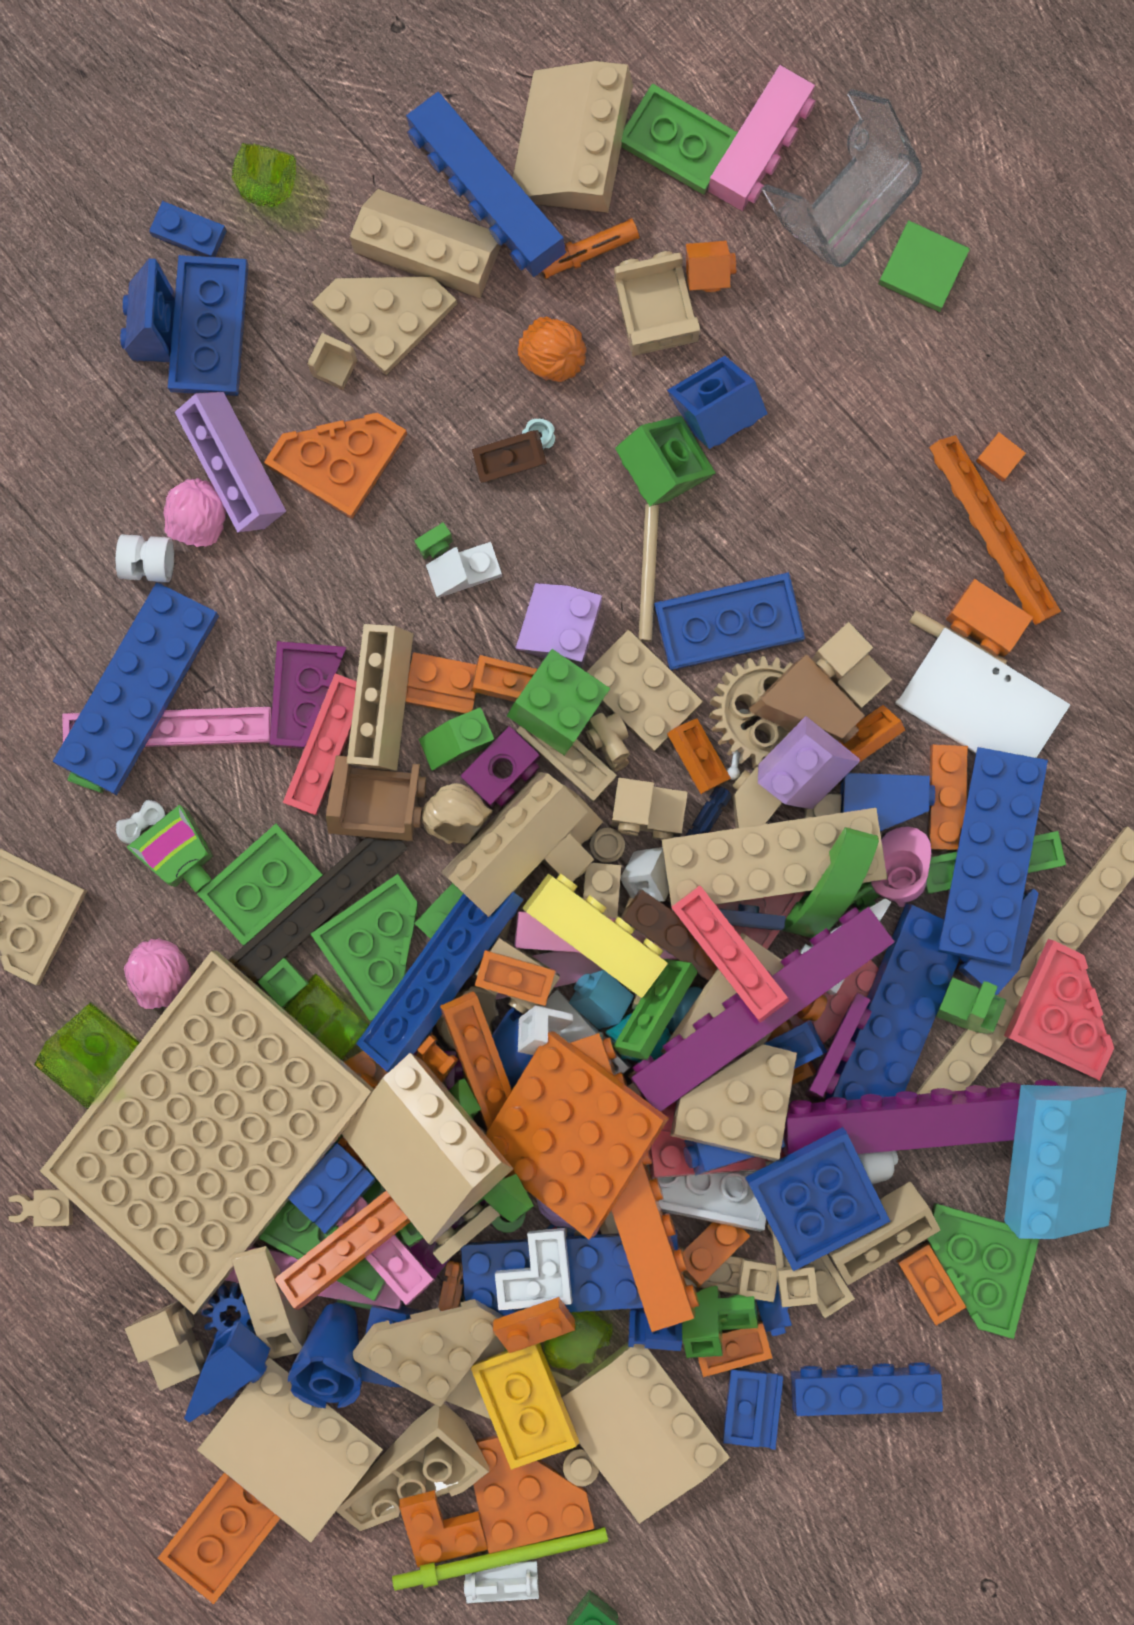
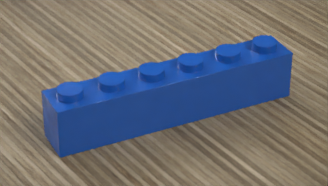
M439 91L406 115L410 128L407 134L412 143L418 149L423 147L429 154L427 155L428 160L438 173L444 171L449 177L448 183L458 197L462 195L466 197L470 202L468 206L473 215L479 221L484 219L489 224V231L492 237L500 246L504 243L511 250L510 256L520 270L526 268L535 277L566 253L563 236Z

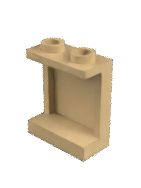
M664 251L648 260L628 259L614 268V283L632 356L690 344L699 340L700 327L697 317L694 318L682 269L683 258L681 253L672 254L670 251Z

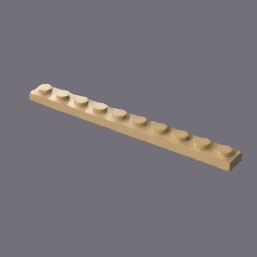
M1128 826L1122 829L1023 955L1019 971L997 995L1006 999V1003L994 1032L985 1034L965 1029L917 1090V1094L931 1093V1090L937 1088L962 1091L971 1085L1007 1039L1004 1034L1047 940H1054L1076 951L1134 877V831Z

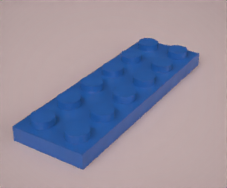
M156 582L52 762L117 796L219 617L218 613Z
M977 747L938 952L1004 966L1011 965L1048 760Z
M512 892L488 917L463 893L356 1044L386 1072H390L409 1053L414 1055L424 1039L431 1034L433 1026L443 1014L440 1006L454 1000V997L466 980L473 975L476 966L483 958L484 951L489 950L495 944L498 935L508 921L515 916L518 907L524 899L515 892Z
M905 904L892 936L894 943L887 948L867 996L870 1001L866 1008L871 1010L872 1013L863 1030L856 1028L851 1038V1041L855 1042L856 1046L847 1062L840 1061L836 1071L837 1074L841 1075L832 1094L827 1093L824 1100L831 1097L856 1100L861 1099V1096L866 1094L891 1097L896 1096L898 1092L906 1090L960 959V956L938 952L944 919L912 904Z
M675 1230L676 1235L670 1237L674 1249L678 1250V1234L677 1230ZM619 1233L595 1235L591 1239H587L585 1236L566 1237L573 1301L565 1306L570 1312L643 1308ZM528 1239L469 1242L461 1248L465 1301L476 1299L503 1316L526 1309L498 1310L495 1272L497 1270L531 1268Z

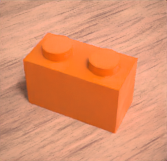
M974 579L967 586L945 620L951 623L950 627L953 631L966 638L971 636L981 643L979 645L981 648L993 656L997 657L1000 655L1005 657L1011 652L1033 617Z

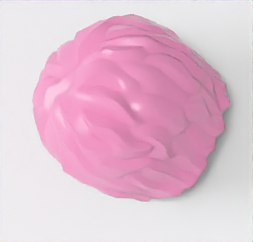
M199 478L187 479L168 492L163 513L165 517L164 531L167 536L173 540L184 542L186 545H195L196 547H206L216 543L223 531L226 509L212 483L207 480L202 481Z
M160 938L156 940L151 939L148 942L143 941L132 950L128 962L124 966L128 988L136 997L138 1004L144 1007V1009L168 1007L191 978L189 964L184 954L177 945Z

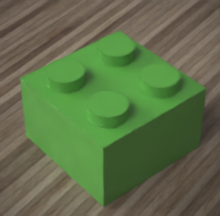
M551 649L513 704L507 717L565 756L610 688Z

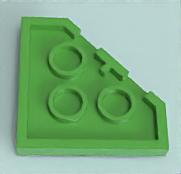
M399 874L390 878L311 933V936L369 1021L375 1018L406 974L419 903Z
M934 1203L932 1214L940 1231L926 1240L966 1305V1310L975 1326L980 1330L1014 1339L1039 1239H1019L1005 1222Z

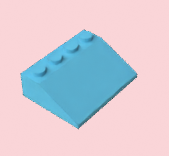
M1021 1085L1004 1222L1019 1239H1056L1109 1226L1127 1093L1125 1088Z

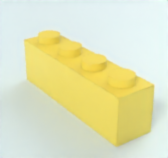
M548 873L523 906V909L639 997L643 998L668 964L660 957L663 950L647 938L641 943L631 936L635 929L621 918L617 917L613 922L603 915L606 907L590 895L586 900H583L575 894L574 891L578 886L560 873L557 879H555Z

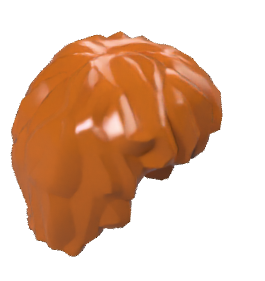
M547 316L544 318L539 317L537 320H534L533 324L529 325L527 330L523 331V338L519 339L517 349L520 362L528 371L533 372L536 376L542 377L546 381H566L580 373L581 367L585 365L586 346L582 340V333L565 321L551 319Z

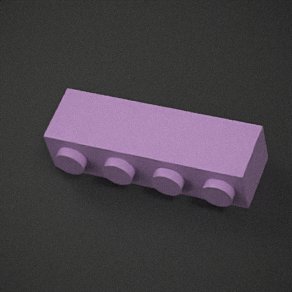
M224 392L195 393L175 411L238 533L265 529L286 512Z

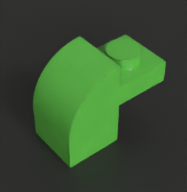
M952 977L936 1017L971 1031L991 1034L995 1030L1006 999L995 995L998 986L984 981L981 987L977 988Z
M711 1286L697 1292L700 1306L694 1308L696 1312L694 1319L682 1322V1340L686 1357L723 1356L722 1330L758 1328V1315L754 1296L732 1295L729 1298H720L718 1286Z

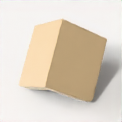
M322 333L308 360V367L313 377L344 390L358 359L352 346Z

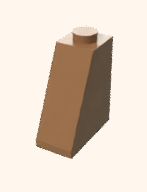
M807 654L792 664L748 708L753 714L791 731L807 716L837 741L841 740L843 744L859 731L856 724L865 716Z

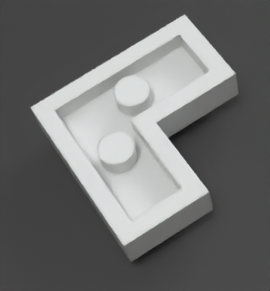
M565 1228L529 1231L527 1236L531 1268L497 1270L495 1272L498 1310L529 1308L557 1297L565 1305L571 1304L573 1301Z

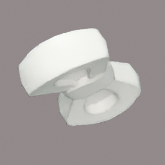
M146 800L140 811L134 813L131 818L117 821L116 833L118 838L130 845L140 836L141 831L145 830L149 825H155L165 817L163 807L156 801Z

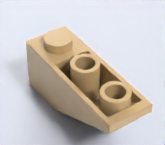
M264 1246L233 1254L231 1260L256 1336L271 1348L268 1354L269 1357L275 1359L299 1353L306 1341L309 1317L303 1307L300 1310L292 1307L275 1281V1278L282 1272L268 1248Z

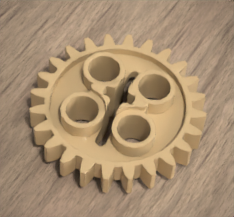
M762 656L756 666L754 661L749 658L744 663V668L737 663L732 668L733 675L726 672L721 678L724 684L718 683L714 688V691L720 696H714L710 700V704L718 709L713 710L709 714V718L719 720V722L711 730L712 732L723 733L718 744L721 745L729 742L731 745L727 753L729 756L736 751L741 753L739 758L740 764L749 757L752 758V768L755 769L791 730L764 718L743 730L741 724L748 722L757 715L753 714L750 710L749 714L740 713L736 709L735 701L745 702L749 708L765 692L763 684L769 683L772 685L793 663L790 662L783 669L780 668L779 658L776 657L771 665H768L765 656ZM756 729L762 730L767 734L768 743H761L756 739Z

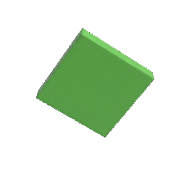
M908 220L878 284L940 312L970 248Z

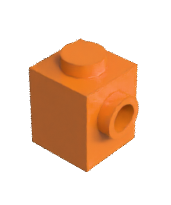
M727 241L685 244L686 278L689 291L717 292L722 288H730V275L736 274V255L729 252Z

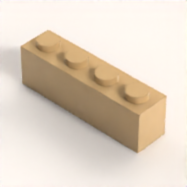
M364 624L347 764L366 769L397 771L414 633L397 626Z

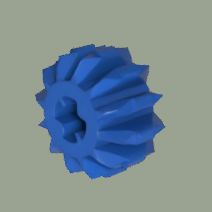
M233 1282L230 1292L222 1284L217 1289L218 1296L213 1294L208 1301V1304L212 1307L202 1310L203 1316L212 1318L204 1326L205 1330H211L216 1327L218 1331L214 1335L215 1340L217 1336L240 1321L251 1332L255 1333L243 1293H240L239 1283ZM232 1306L237 1307L235 1312H241V1316L235 1321L230 1320L232 1315L228 1317L226 1315V1311Z

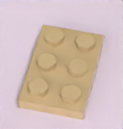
M629 630L587 671V673L610 688L602 703L613 713H617L624 724L653 752L669 738L667 735L669 731L682 725L703 703L684 682Z

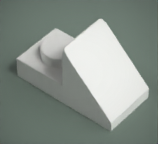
M491 542L458 552L457 547L426 564L437 598L502 577Z

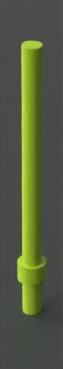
M603 1527L435 1566L434 1562L420 1565V1570L392 1576L394 1591L419 1585L428 1588L438 1585V1581L606 1543L608 1542L606 1528Z

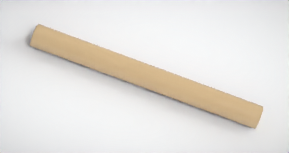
M648 504L645 505L638 636L641 642H652L659 505L650 507Z

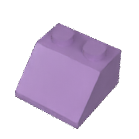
M535 583L516 650L546 658L551 649H553L582 669L600 611L602 596L571 586Z
M805 716L759 763L758 784L785 805L813 809L860 762V759Z

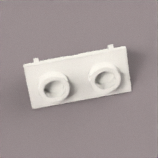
M524 1561L465 1575L464 1594L466 1602L479 1603L539 1599L537 1561Z

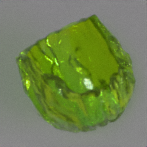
M242 143L234 159L231 178L239 194L247 202L257 206L274 207L291 196L296 178V157L268 146Z
M592 1311L570 1312L575 1318V1331L545 1341L544 1351L547 1361L552 1367L557 1369H575L581 1363H592L596 1350L610 1345L613 1334L612 1324H607Z

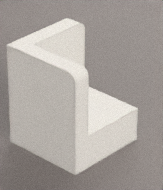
M663 847L633 852L620 877L631 898L634 899L638 891L642 889L659 902L665 901L669 893Z
M535 1005L519 1018L518 1052L534 1055L539 1046L548 1043V1032L554 1031L561 1036V1030L573 1022V1014Z

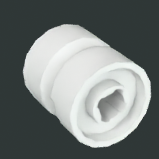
M121 534L117 542L115 560L118 578L140 580L143 576H146L148 581L170 582L174 567V545L172 538L150 536L148 541H145L142 536Z

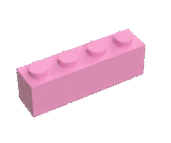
M779 65L711 175L708 192L741 211L745 209L749 201L753 204L756 202L764 187L761 183L766 173L769 175L774 173L781 160V156L778 153L783 145L786 147L791 145L798 132V128L795 127L801 117L806 120L816 101L812 99L815 88L814 84Z

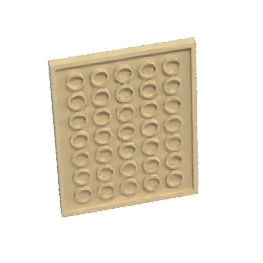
M211 951L40 1172L195 1315L201 1311L233 1271L232 1255L248 1251L288 1202V1197L315 1168L346 1129L374 1089L218 951Z

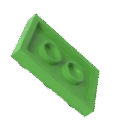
M652 83L623 130L621 147L705 195L709 188L711 175L738 132Z
M276 823L197 894L244 946L319 880L323 874Z

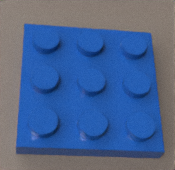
M844 1127L745 1177L793 1271L890 1222Z

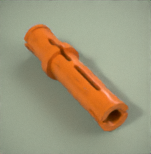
M630 218L623 223L600 231L574 244L571 241L565 243L566 253L542 271L544 278L548 279L550 276L571 267L578 269L581 267V263L607 253L635 239H640L633 219ZM614 236H617V237L614 238V239H611V240H609V241H607V242H605V243H602V244H600V245L595 246V247L592 248V246H594V245H596V244H598V243H601V242H603V241H605V240H607V239H610V238H612V237H614ZM585 249L584 252L579 253V254H577V255H574V254H576L577 252H580V251H582V250ZM574 255V256H572V257H569L568 259H565V260L559 262V260H561V259H564V258H566V257H568V256Z

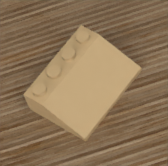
M592 61L534 71L513 179L535 204L609 212L622 145L621 140L633 88L628 64Z
M537 771L441 873L489 917L580 822L588 811L564 785L548 773Z
M409 1053L381 1079L352 1121L342 1132V1136L430 1245L514 1169L429 1066L412 1053Z
M626 1342L561 1396L579 1439V1444L639 1524L698 1485L730 1458L655 1357L645 1348V1345L634 1344V1347H628V1342Z
M268 1358L265 1362L267 1368L262 1377L255 1383L250 1382L197 1451L311 1543L383 1449L329 1405L326 1404V1408H317L295 1397L291 1392L292 1384L290 1381L288 1382L289 1373L271 1358Z

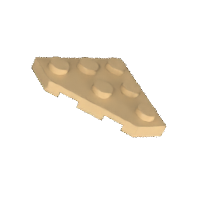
M433 277L336 278L312 304L320 314L377 368L387 375L457 305V300Z
M0 848V951L2 955L0 958L4 970L34 985H40L87 890Z
M762 1044L677 1100L670 1136L767 1160H779L797 1053Z
M476 1299L460 1302L461 1307L440 1311L439 1308L412 1314L410 1315L411 1319L392 1324L389 1323V1320L373 1324L353 1350L354 1361L441 1407L496 1336L493 1332V1320L501 1318L503 1315Z

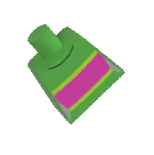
M178 805L127 846L137 858L170 886L176 887L186 880L197 894L212 881L202 866L213 857V854L190 812L181 805Z

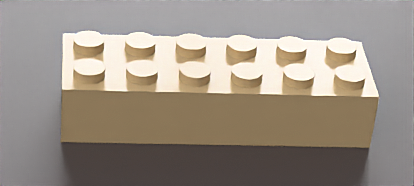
M870 808L663 839L662 846L671 906L675 905L698 886L703 888L714 904L813 890L830 865L829 851L845 827L878 836L879 843L863 883L887 879L877 809Z

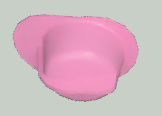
M908 826L896 828L886 833L881 839L887 879L871 882L877 894L896 902L899 907H905L906 902L917 899L924 892L932 854L931 843L926 834L917 828Z

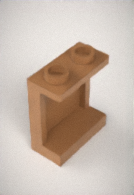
M336 755L326 811L328 834L413 841L414 828H421L422 807H417L418 798H425L427 778L421 777L420 764H413L411 773L351 768V764H347L348 756Z

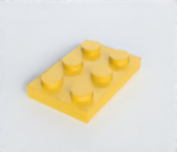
M540 1343L513 1353L504 1351L473 1364L471 1371L511 1470L578 1445L579 1439Z

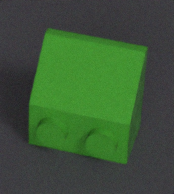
M682 416L641 425L615 447L623 466L629 471L639 488L641 496L647 501L649 507L670 501L716 474Z

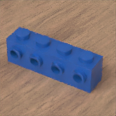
M925 1362L909 1363V1367L894 1368L893 1364L887 1363L874 1364L871 1369H858L857 1365H838L836 1370H822L820 1366L800 1367V1371H791L792 1408L796 1416L943 1412L941 1374L934 1367H931L930 1363Z

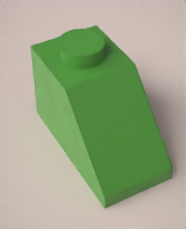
M481 707L448 720L419 738L432 771L485 750L495 741Z

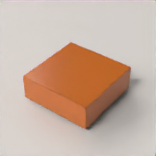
M998 432L976 462L1003 482L1026 452Z

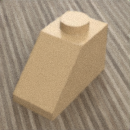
M758 767L751 774L744 770L733 784V787L737 790L732 797L736 828L766 824L782 803L758 784Z

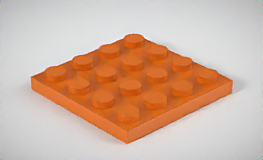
M551 1031L548 1032V1043L538 1047L487 1131L486 1136L514 1168L507 1174L509 1177L517 1174L523 1187L587 1239H591L599 1231L669 1118L556 1032Z

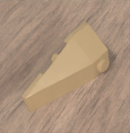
M444 1403L441 1407L434 1405L417 1418L373 1464L336 1512L359 1531H363L399 1517V1499L435 1490L437 1497L450 1493L452 1497L464 1492L489 1472V1466L466 1422Z

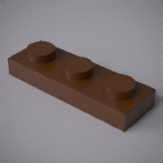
M640 889L620 918L678 960L692 963L698 970V974L710 980L718 969L675 912Z

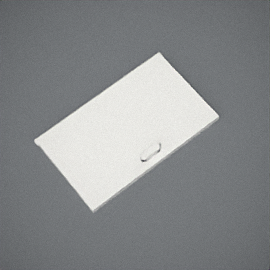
M945 627L906 689L895 702L899 707L962 746H968V749L975 754L977 747L1034 758H1037L1070 707L1069 703Z

